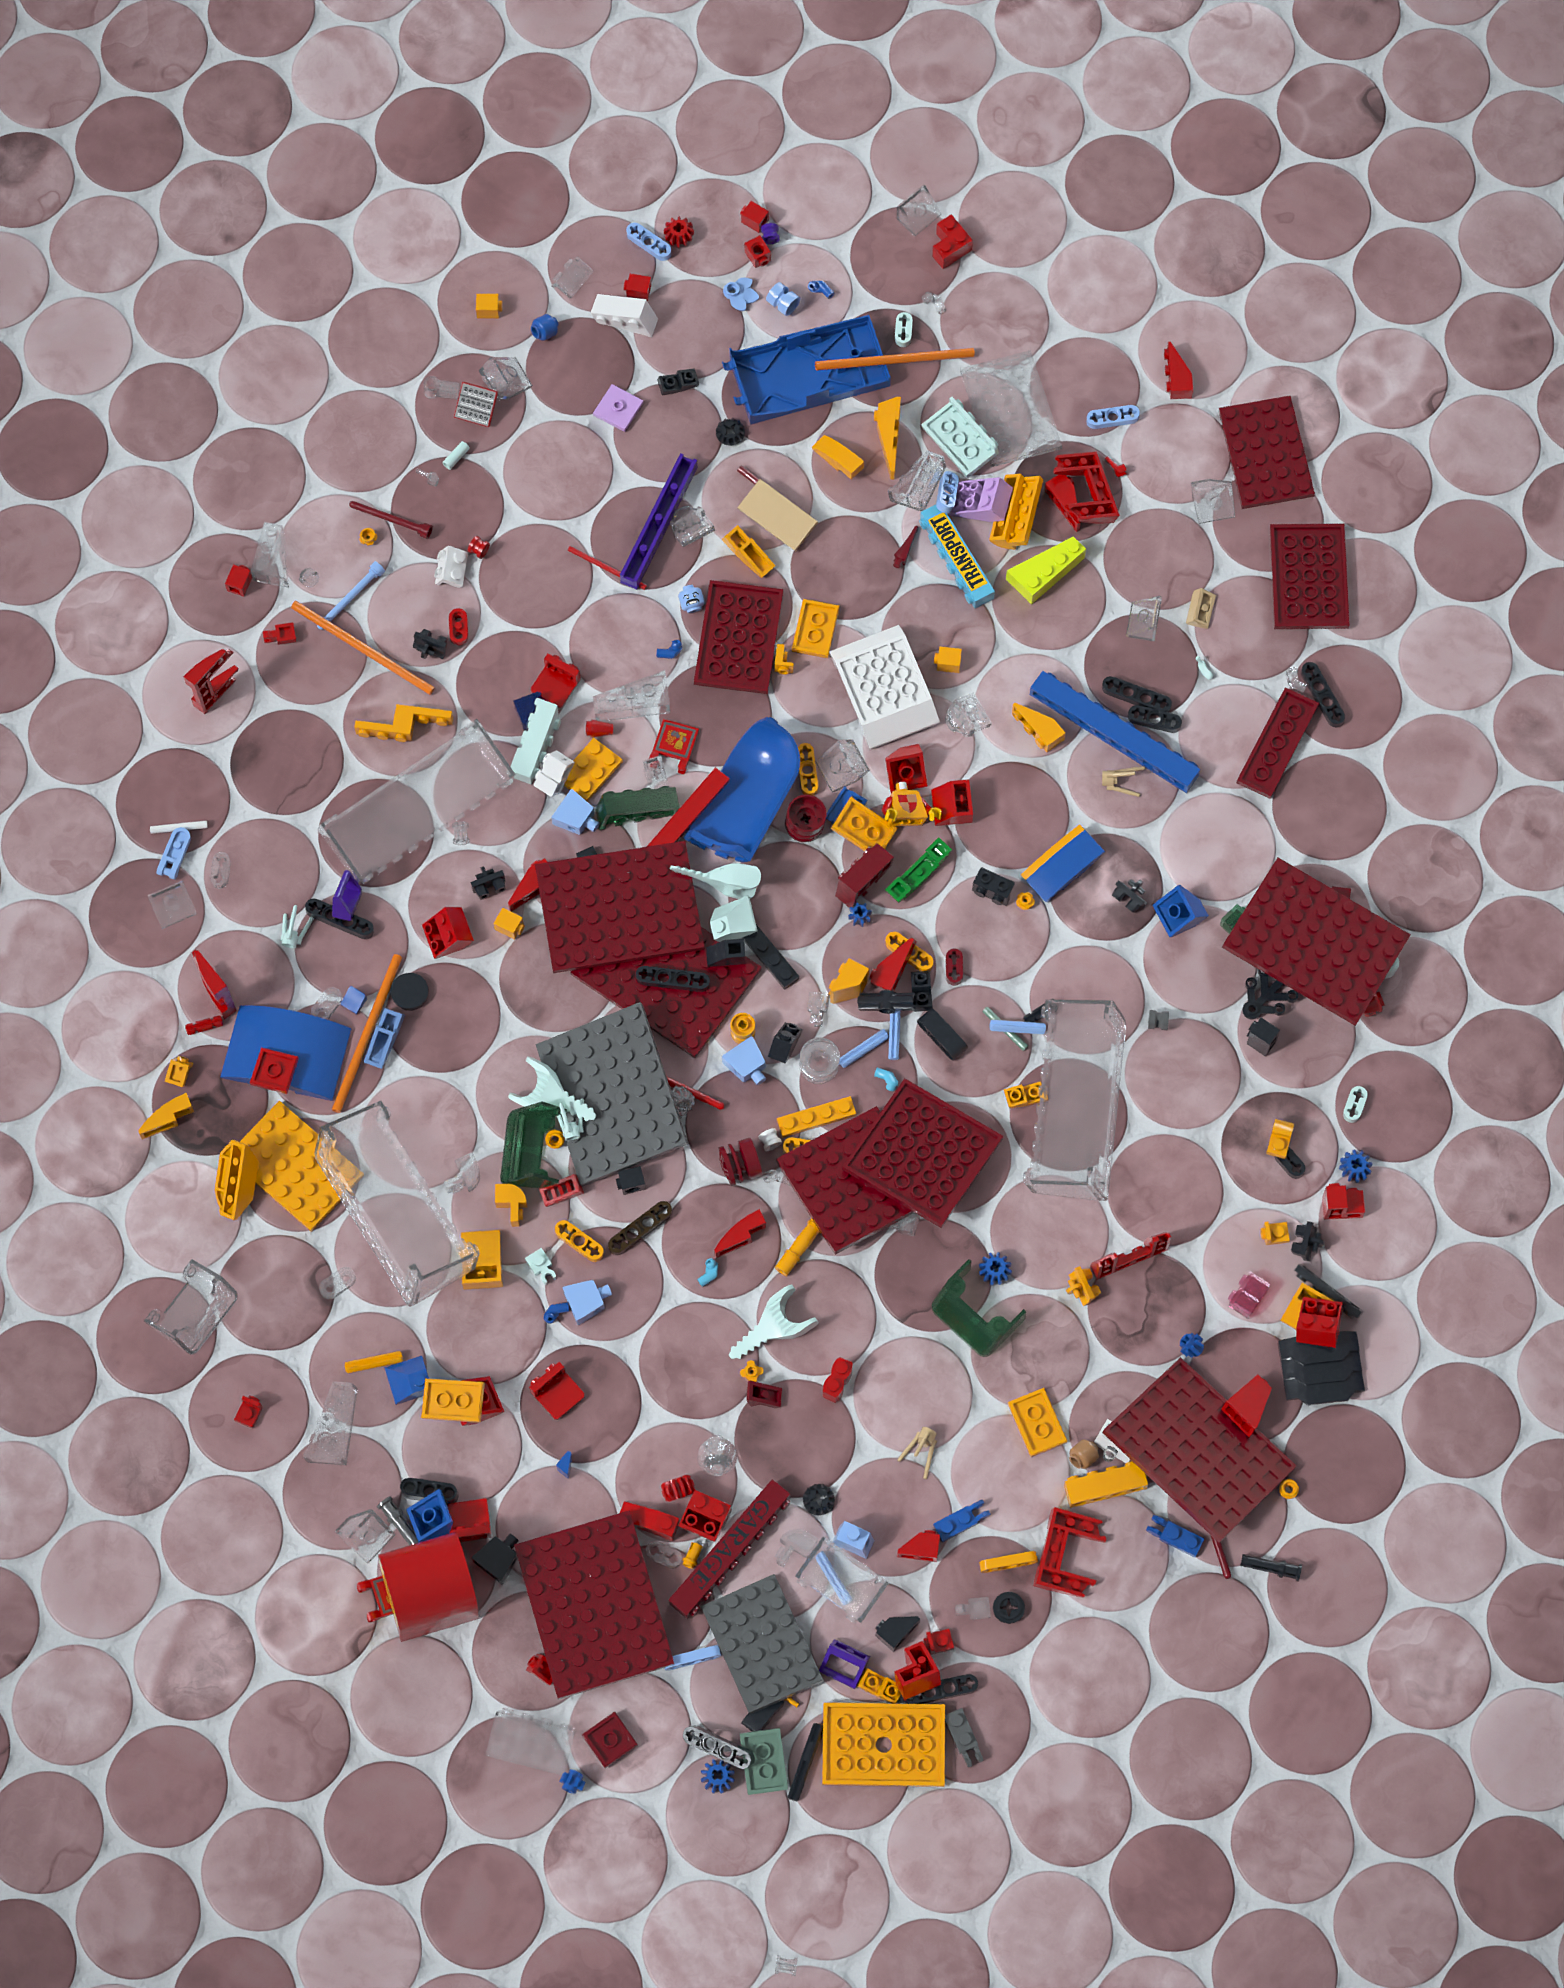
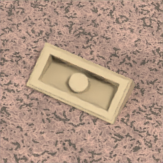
M1203 588L1194 590L1186 624L1208 629L1216 595Z

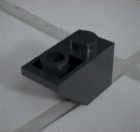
M744 938L723 940L706 947L707 967L746 964Z
M785 1022L774 1036L768 1057L786 1064L803 1029L793 1023Z

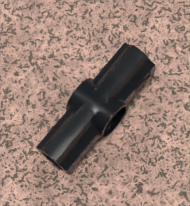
M882 990L880 993H860L857 999L860 1011H879L885 1014H892L895 1011H915L918 1002L915 993H896L891 990Z

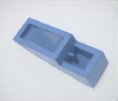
M384 1008L379 1025L376 1026L364 1063L383 1068L395 1043L405 1014Z

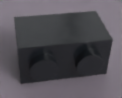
M1261 1017L1258 1022L1254 1021L1249 1027L1247 1045L1266 1057L1276 1044L1280 1029Z

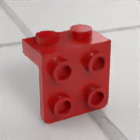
M547 653L544 658L545 667L532 685L531 693L547 702L556 704L558 708H562L581 680L580 671L575 665L563 662L559 656H552Z
M560 1362L556 1365L554 1363L545 1370L546 1373L543 1376H537L531 1381V1386L529 1387L531 1394L555 1420L560 1419L585 1396L584 1392L565 1372V1368Z

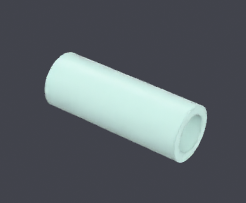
M461 441L442 462L443 465L451 470L470 447Z

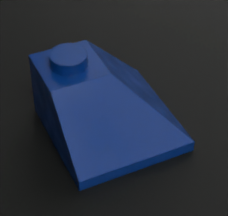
M1177 885L1152 905L1169 937H1174L1187 931L1209 917L1200 899L1182 885Z
M422 1356L384 1367L396 1405L424 1396L425 1379H429Z
M440 1489L406 1509L418 1542L449 1534L453 1521Z

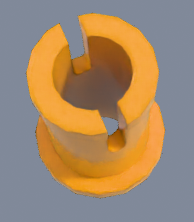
M691 1542L686 1557L682 1559V1565L689 1569L697 1566L696 1561L703 1546Z

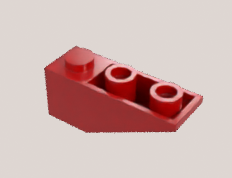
M1168 342L1167 349H1164V360H1167L1168 365H1165V376L1169 378V381L1166 382V393H1170V399H1192V373L1173 344Z

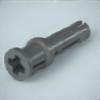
M391 1496L377 1505L378 1510L381 1509L388 1518V1523H393L409 1545L419 1543L415 1531L403 1517V1511L399 1510L393 1503Z

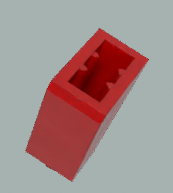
M1257 1374L1230 1397L1221 1410L1250 1437L1258 1427L1272 1388L1265 1379Z

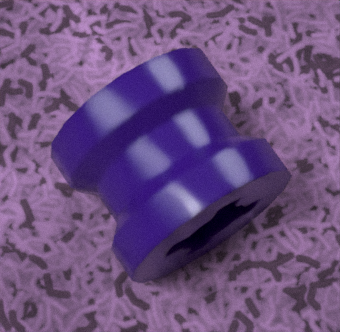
M767 223L761 226L762 239L766 244L772 245L780 241V236L777 234L779 226L775 223Z

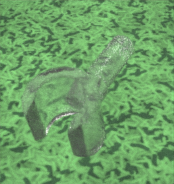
M416 469V473L428 478L427 483L429 485L437 486L439 478L435 472L428 473L421 469Z
M775 1170L765 1172L771 1176V1178H763L766 1183L777 1181L791 1186L789 1181L778 1176Z

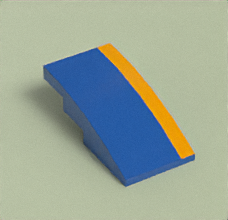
M1079 824L1040 856L1021 876L1048 903L1076 877L1079 878L1105 851Z

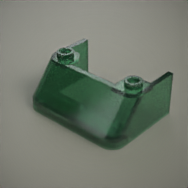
M541 1101L512 1110L509 1113L500 1174L502 1184L540 1189L559 1184L558 1179L549 1177L548 1172L540 1169L544 1134L555 1127V1116L562 1115L560 1107Z
M968 1259L948 1279L933 1300L932 1312L979 1356L988 1357L1025 1320L1026 1311L1023 1309L1011 1322L1002 1316H996L987 1323L960 1298L966 1288L962 1278L971 1270L972 1261Z

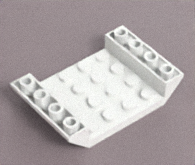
M899 625L829 651L861 724L863 735L870 750L940 723L926 683L907 638Z

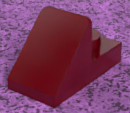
M751 1380L748 1381L747 1402L751 1407L757 1405L772 1408L781 1407L782 1388Z

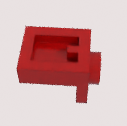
M251 1395L249 1397L243 1396L241 1399L242 1404L234 1421L253 1429L263 1407L259 1403L260 1400Z
M950 1629L933 1633L929 1631L926 1632V1638H923L924 1645L930 1651V1655L954 1649Z
M541 1654L532 1656L527 1663L526 1671L534 1674L550 1686L553 1681L546 1657Z

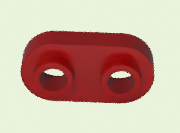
M460 608L453 609L449 613V636L451 642L455 645H463L468 640L467 613ZM457 618H461V619H462V620L459 621V622L455 621ZM462 635V638L457 639L456 636Z

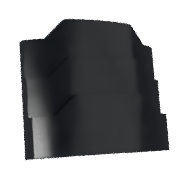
M1339 1331L1336 1348L1296 1342V1337L1278 1341L1286 1401L1299 1399L1306 1405L1311 1406L1345 1402L1354 1393L1365 1392L1357 1332Z

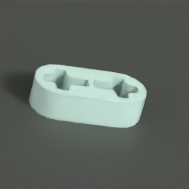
M901 312L896 318L895 342L900 347H906L911 343L912 316L907 312ZM903 319H906V327H902ZM902 332L905 333V340H901Z
M1361 1086L1354 1087L1349 1094L1343 1111V1117L1347 1122L1354 1123L1361 1116L1367 1099V1091ZM1360 1092L1361 1097L1359 1098L1358 1103L1354 1102L1356 1098L1354 1094ZM1352 1106L1356 1107L1355 1114L1357 1115L1350 1117L1349 1112L1351 1111Z

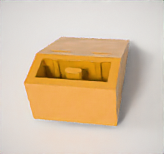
M500 1230L461 1232V1274L464 1290L503 1287Z

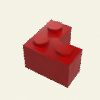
M952 214L937 223L936 234L941 241L933 245L932 257L942 269H945L972 251L973 240Z
M1332 1183L1326 1186L1322 1196L1324 1220L1363 1218L1365 1214L1363 1190H1358L1357 1188L1346 1189V1185L1340 1186L1339 1183Z
M923 1641L904 1648L907 1666L894 1671L896 1686L903 1699H909L941 1685L940 1671Z

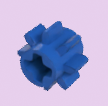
M856 902L854 908H849V911L853 914H849L848 919H853V926L859 924L863 927L866 921L870 922L869 915L872 914V911L866 909V903L859 905Z
M1193 1333L1184 1335L1180 1340V1347H1182L1180 1352L1186 1357L1188 1355L1191 1358L1199 1356L1204 1349L1203 1338Z
M572 1769L568 1773L564 1772L559 1781L563 1783L562 1789L571 1794H576L577 1790L581 1792L586 1783L582 1780L584 1775Z

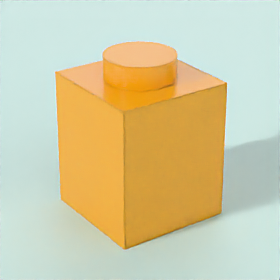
M476 294L477 318L499 319V312H502L503 304L502 301H499L498 294Z
M939 646V653H935L934 664H937V671L959 673L962 649Z
M505 908L501 909L493 923L496 931L514 940L517 935L522 934L525 927L523 925V917Z

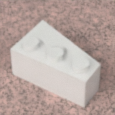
M597 294L591 310L592 316L599 324H605L648 337H652L658 321L656 314L646 299Z

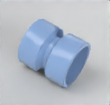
M781 282L775 284L766 297V301L773 307L778 306V310L785 316H789L794 312L801 299L793 291L789 292V288Z

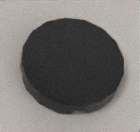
M405 973L399 975L393 981L391 997L393 1002L401 1009L413 1011L422 1007L427 1001L429 988L422 976L416 973Z

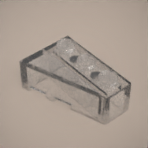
M926 451L911 466V469L899 478L900 481L894 487H890L887 490L890 501L920 512L924 511L946 469L944 456Z
M264 522L251 575L253 581L289 588L286 542L282 525Z

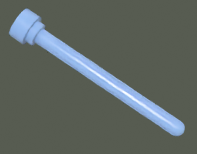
M374 561L369 566V573L324 618L331 622L373 578L381 577L385 572L384 568Z

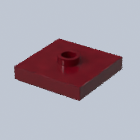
M615 1711L582 1734V1737L605 1769L638 1746Z

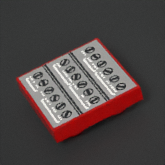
M462 382L454 418L490 427L499 391Z

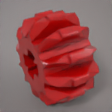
M679 216L677 220L671 218V222H666V228H664L663 232L666 242L670 241L671 246L677 244L679 248L680 244L686 246L687 242H692V236H694L693 224L691 222L688 223L687 218L681 220Z
M684 1475L662 1483L661 1492L665 1500L671 1502L693 1494L695 1485L690 1475Z

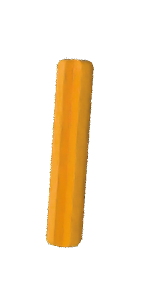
M401 1351L348 1361L345 1362V1370L347 1373L400 1363L403 1361Z

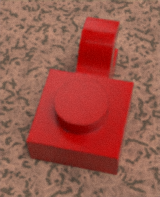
M293 622L275 625V630L263 631L264 643H271L277 640L278 645L296 642Z

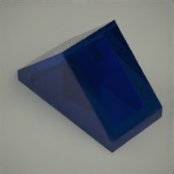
M537 691L513 700L514 709L524 731L529 729L528 718L530 713H535L536 705H534L536 698L542 699L541 692Z

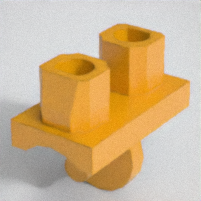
M1079 1266L1068 1275L1070 1287L1066 1289L1067 1294H1074L1076 1299L1079 1298L1083 1306L1088 1305L1101 1294L1097 1285L1090 1286L1088 1283L1093 1278L1090 1268L1081 1269V1266Z

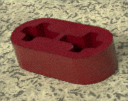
M953 948L946 953V981L948 984L956 986L963 980V955L960 950ZM953 954L957 957L956 965L952 963L951 957ZM953 970H956L957 980H953V977H951Z

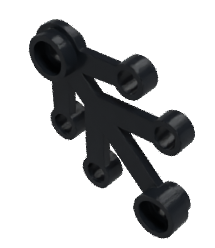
M1258 969L1261 996L1255 1001L1254 989L1257 986V980L1249 977L1245 982L1248 1002L1243 1005V1015L1250 1020L1257 1019L1260 1014L1283 1015L1285 1005L1282 1003H1277L1275 1006L1262 1005L1266 1001H1288L1294 1003L1298 999V992L1290 990L1288 993H1275L1283 983L1276 980L1268 987V975ZM1252 981L1254 986H1249L1248 982ZM1294 994L1296 998L1291 999L1289 995ZM1254 1007L1256 1011L1250 1012L1249 1008ZM1281 1007L1283 1011L1278 1012L1276 1008Z

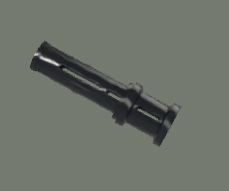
M1243 1554L1240 1566L1278 1574L1279 1578H1283V1576L1293 1578L1299 1582L1303 1564L1294 1565L1286 1563L1285 1560L1277 1562Z

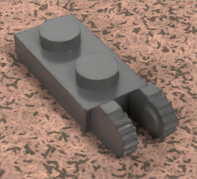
M960 1708L945 1715L946 1725L967 1767L972 1766V1761L966 1752L971 1749L974 1750L975 1757L979 1762L984 1761L963 1709Z

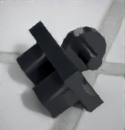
M423 629L420 633L415 632L413 648L422 652L421 658L426 659L428 655L444 659L448 639L444 636H438L437 639H434L429 630Z
M482 866L480 867L482 873L475 875L477 880L470 882L473 893H476L480 900L489 897L487 888L494 886L496 893L506 890L503 870L494 873L493 868L486 871L485 867Z
M1130 879L1128 884L1132 887L1131 889L1119 880L1116 882L1115 885L1117 887L1112 896L1119 902L1126 895L1131 897V900L1125 906L1131 912L1135 913L1141 906L1145 907L1147 904L1146 901L1136 894V892H1139L1143 895L1146 892L1141 887L1144 883L1142 880L1134 882Z
M1307 1221L1306 1225H1297L1295 1235L1303 1238L1302 1243L1293 1242L1291 1252L1294 1255L1301 1256L1304 1261H1310L1312 1252L1317 1253L1319 1247H1325V1241L1321 1240L1322 1234L1316 1233L1317 1228L1313 1226V1222Z

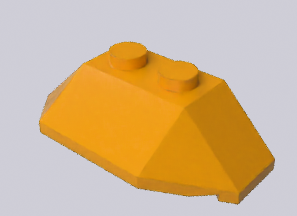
M231 1140L220 1152L215 1183V1195L220 1207V1215L232 1220H237L253 1200L259 1163L249 1146L236 1140Z

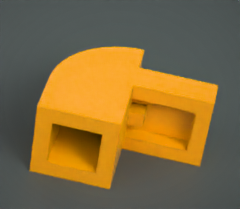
M1275 1119L1266 1154L1283 1159L1286 1158L1294 1123Z
M495 1184L496 1208H511V1226L519 1227L520 1220H523V1209L520 1208H527V1201L523 1191L512 1184Z

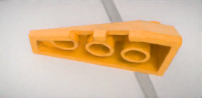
M895 397L878 403V410H874V421H877V431L890 479L893 480L895 476L901 397Z

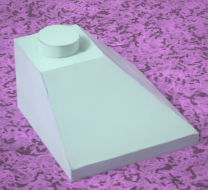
M749 896L714 909L710 920L714 940L721 942L723 940L739 939L757 932Z

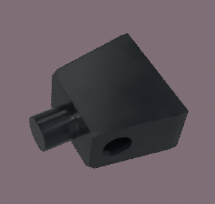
M511 1533L504 1541L495 1536L472 1556V1561L503 1585L518 1559L513 1548L514 1544H517L519 1540Z

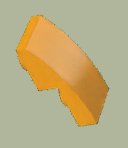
M1041 1081L1026 1086L1021 1084L1004 1089L1009 1108L1024 1107L1046 1101Z
M868 1668L864 1669L856 1686L892 1704H896L901 1695L895 1681L888 1677H883Z

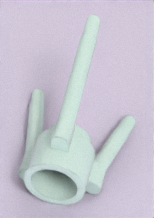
M297 905L293 907L287 931V914H283L280 941H282L281 945L288 948H296L297 945H301L305 933L314 920L313 917H310L301 934L297 936L298 932L293 930Z
M580 1099L581 1105L584 1104V1099ZM559 1104L561 1114L556 1107H553L565 1140L579 1139L580 1133L584 1132L583 1117L579 1118L578 1125H576V1122L568 1123L563 1104Z

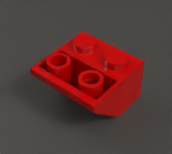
M969 779L949 781L931 789L933 808H939L942 811L940 820L934 817L935 826L973 823Z
M444 907L422 924L434 959L463 950L474 941L462 907Z
M1303 1297L1296 1326V1342L1336 1348L1340 1329L1342 1302Z
M694 1490L678 1526L715 1542L732 1511L731 1505Z

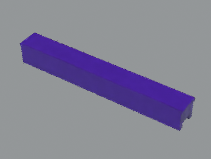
M680 453L620 573L621 584L636 590L638 589L698 468L696 459L691 460Z

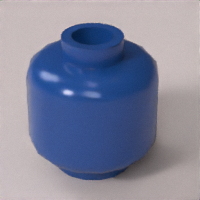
M544 314L534 319L531 326L532 335L541 341L555 336L558 332V321L549 314Z

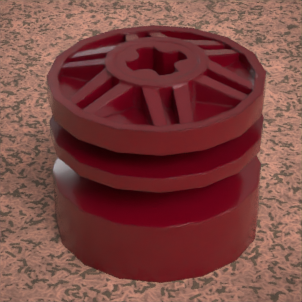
M800 795L790 802L785 819V829L790 837L803 843L816 840L822 834L827 817L826 807L823 802L812 795Z
M750 1137L738 1141L737 1151L734 1150L732 1144H728V1154L724 1146L718 1147L720 1165L724 1176L731 1186L736 1185L734 1177L736 1175L739 1182L742 1183L743 1173L745 1172L750 1180L763 1176L759 1158Z

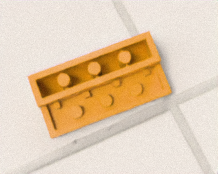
M1005 475L1004 481L1012 486L1013 489L1004 521L993 522L989 538L991 543L1011 550H1016L1017 546L1028 545L1043 483L1041 476Z

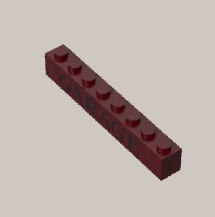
M772 1479L668 1600L669 1604L686 1619L690 1615L694 1617L700 1610L699 1605L702 1601H707L712 1596L713 1588L716 1585L720 1586L725 1581V1574L737 1567L739 1564L738 1559L742 1555L746 1556L749 1553L754 1540L759 1541L765 1533L764 1529L768 1524L771 1526L777 1520L778 1512L781 1509L784 1511L791 1503L790 1493Z

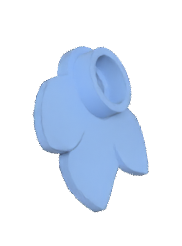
M739 278L736 282H729L724 286V296L730 299L733 308L745 311L746 304L754 303L759 299L758 294L750 288L752 279Z

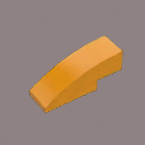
M826 435L821 437L812 446V449L837 471L841 470L851 480L864 468V461Z
M738 525L721 539L760 578L775 567L774 563L752 538L749 539Z
M187 1093L165 1103L143 1123L138 1130L142 1140L177 1127V1118L194 1112Z

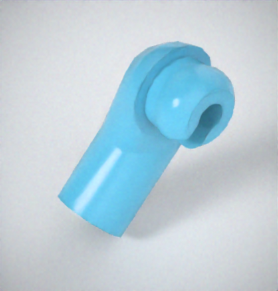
M876 1068L874 1077L884 1079L887 1083L886 1089L895 1091L896 1086H898V1080L894 1073Z
M713 1258L706 1260V1272L697 1279L702 1287L717 1277L718 1263Z

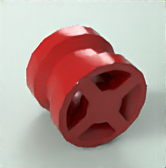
M475 536L471 540L467 551L475 553L479 559H482L488 552L490 543L487 541L483 542L479 536Z

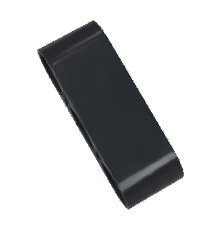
M933 1008L917 1020L920 1028L952 1061L968 1049L964 1040Z
M405 1478L400 1484L403 1496L410 1500L420 1501L428 1495H425L424 1491L428 1487L434 1488L435 1491L440 1489L443 1497L446 1491H454V1495L451 1498L444 1497L446 1505L456 1503L459 1498L456 1487L450 1483ZM407 1485H414L415 1489L412 1492L408 1493L405 1491Z

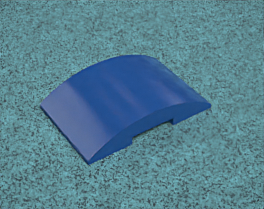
M240 1005L220 1077L250 1084L262 1047L298 1056L299 1060L289 1090L295 1091L296 1094L333 1101L352 1029L324 1018L292 1010Z

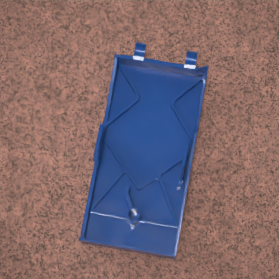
M869 315L779 336L776 341L742 350H732V348H729L730 362H722L725 371L733 370L741 397L734 396L733 398L736 405H744L750 425L890 387L891 383L887 365L818 371L815 369V361L883 356Z

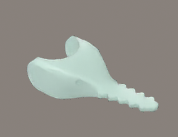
M740 863L727 864L707 873L679 866H670V870L708 883L725 896L736 899L749 896L751 899L755 895L756 887L761 880V872L756 866Z
M527 1056L525 1061L535 1069L537 1074L536 1088L525 1097L509 1093V1099L532 1109L556 1107L557 1110H560L559 1104L562 1103L565 1112L570 1111L572 1116L577 1114L578 1118L584 1117L585 1121L596 1118L593 1108H587V1104L581 1105V1100H575L574 1095L569 1096L568 1092H564L557 1074L548 1065Z
M792 1284L784 1287L769 1299L759 1324L754 1326V1331H749L748 1336H743V1341H737V1346L731 1347V1352L729 1353L731 1359H741L742 1354L747 1355L748 1350L754 1351L755 1346L761 1347L762 1342L767 1343L768 1340L794 1339L804 1335L818 1325L819 1322L816 1318H811L802 1323H793L787 1319L785 1305L796 1290Z

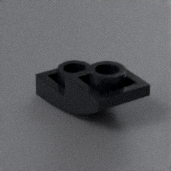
M695 368L677 370L676 374L658 376L657 379L661 395L674 394L699 386Z
M930 971L911 972L912 993L917 995L918 1001L914 1012L928 1011L933 1008Z
M782 1700L751 1715L748 1713L741 1724L751 1732L763 1730L769 1724L770 1719L783 1707L784 1701Z

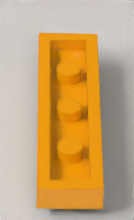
M851 1096L778 1117L777 1123L782 1138L854 1117L856 1116V1111Z

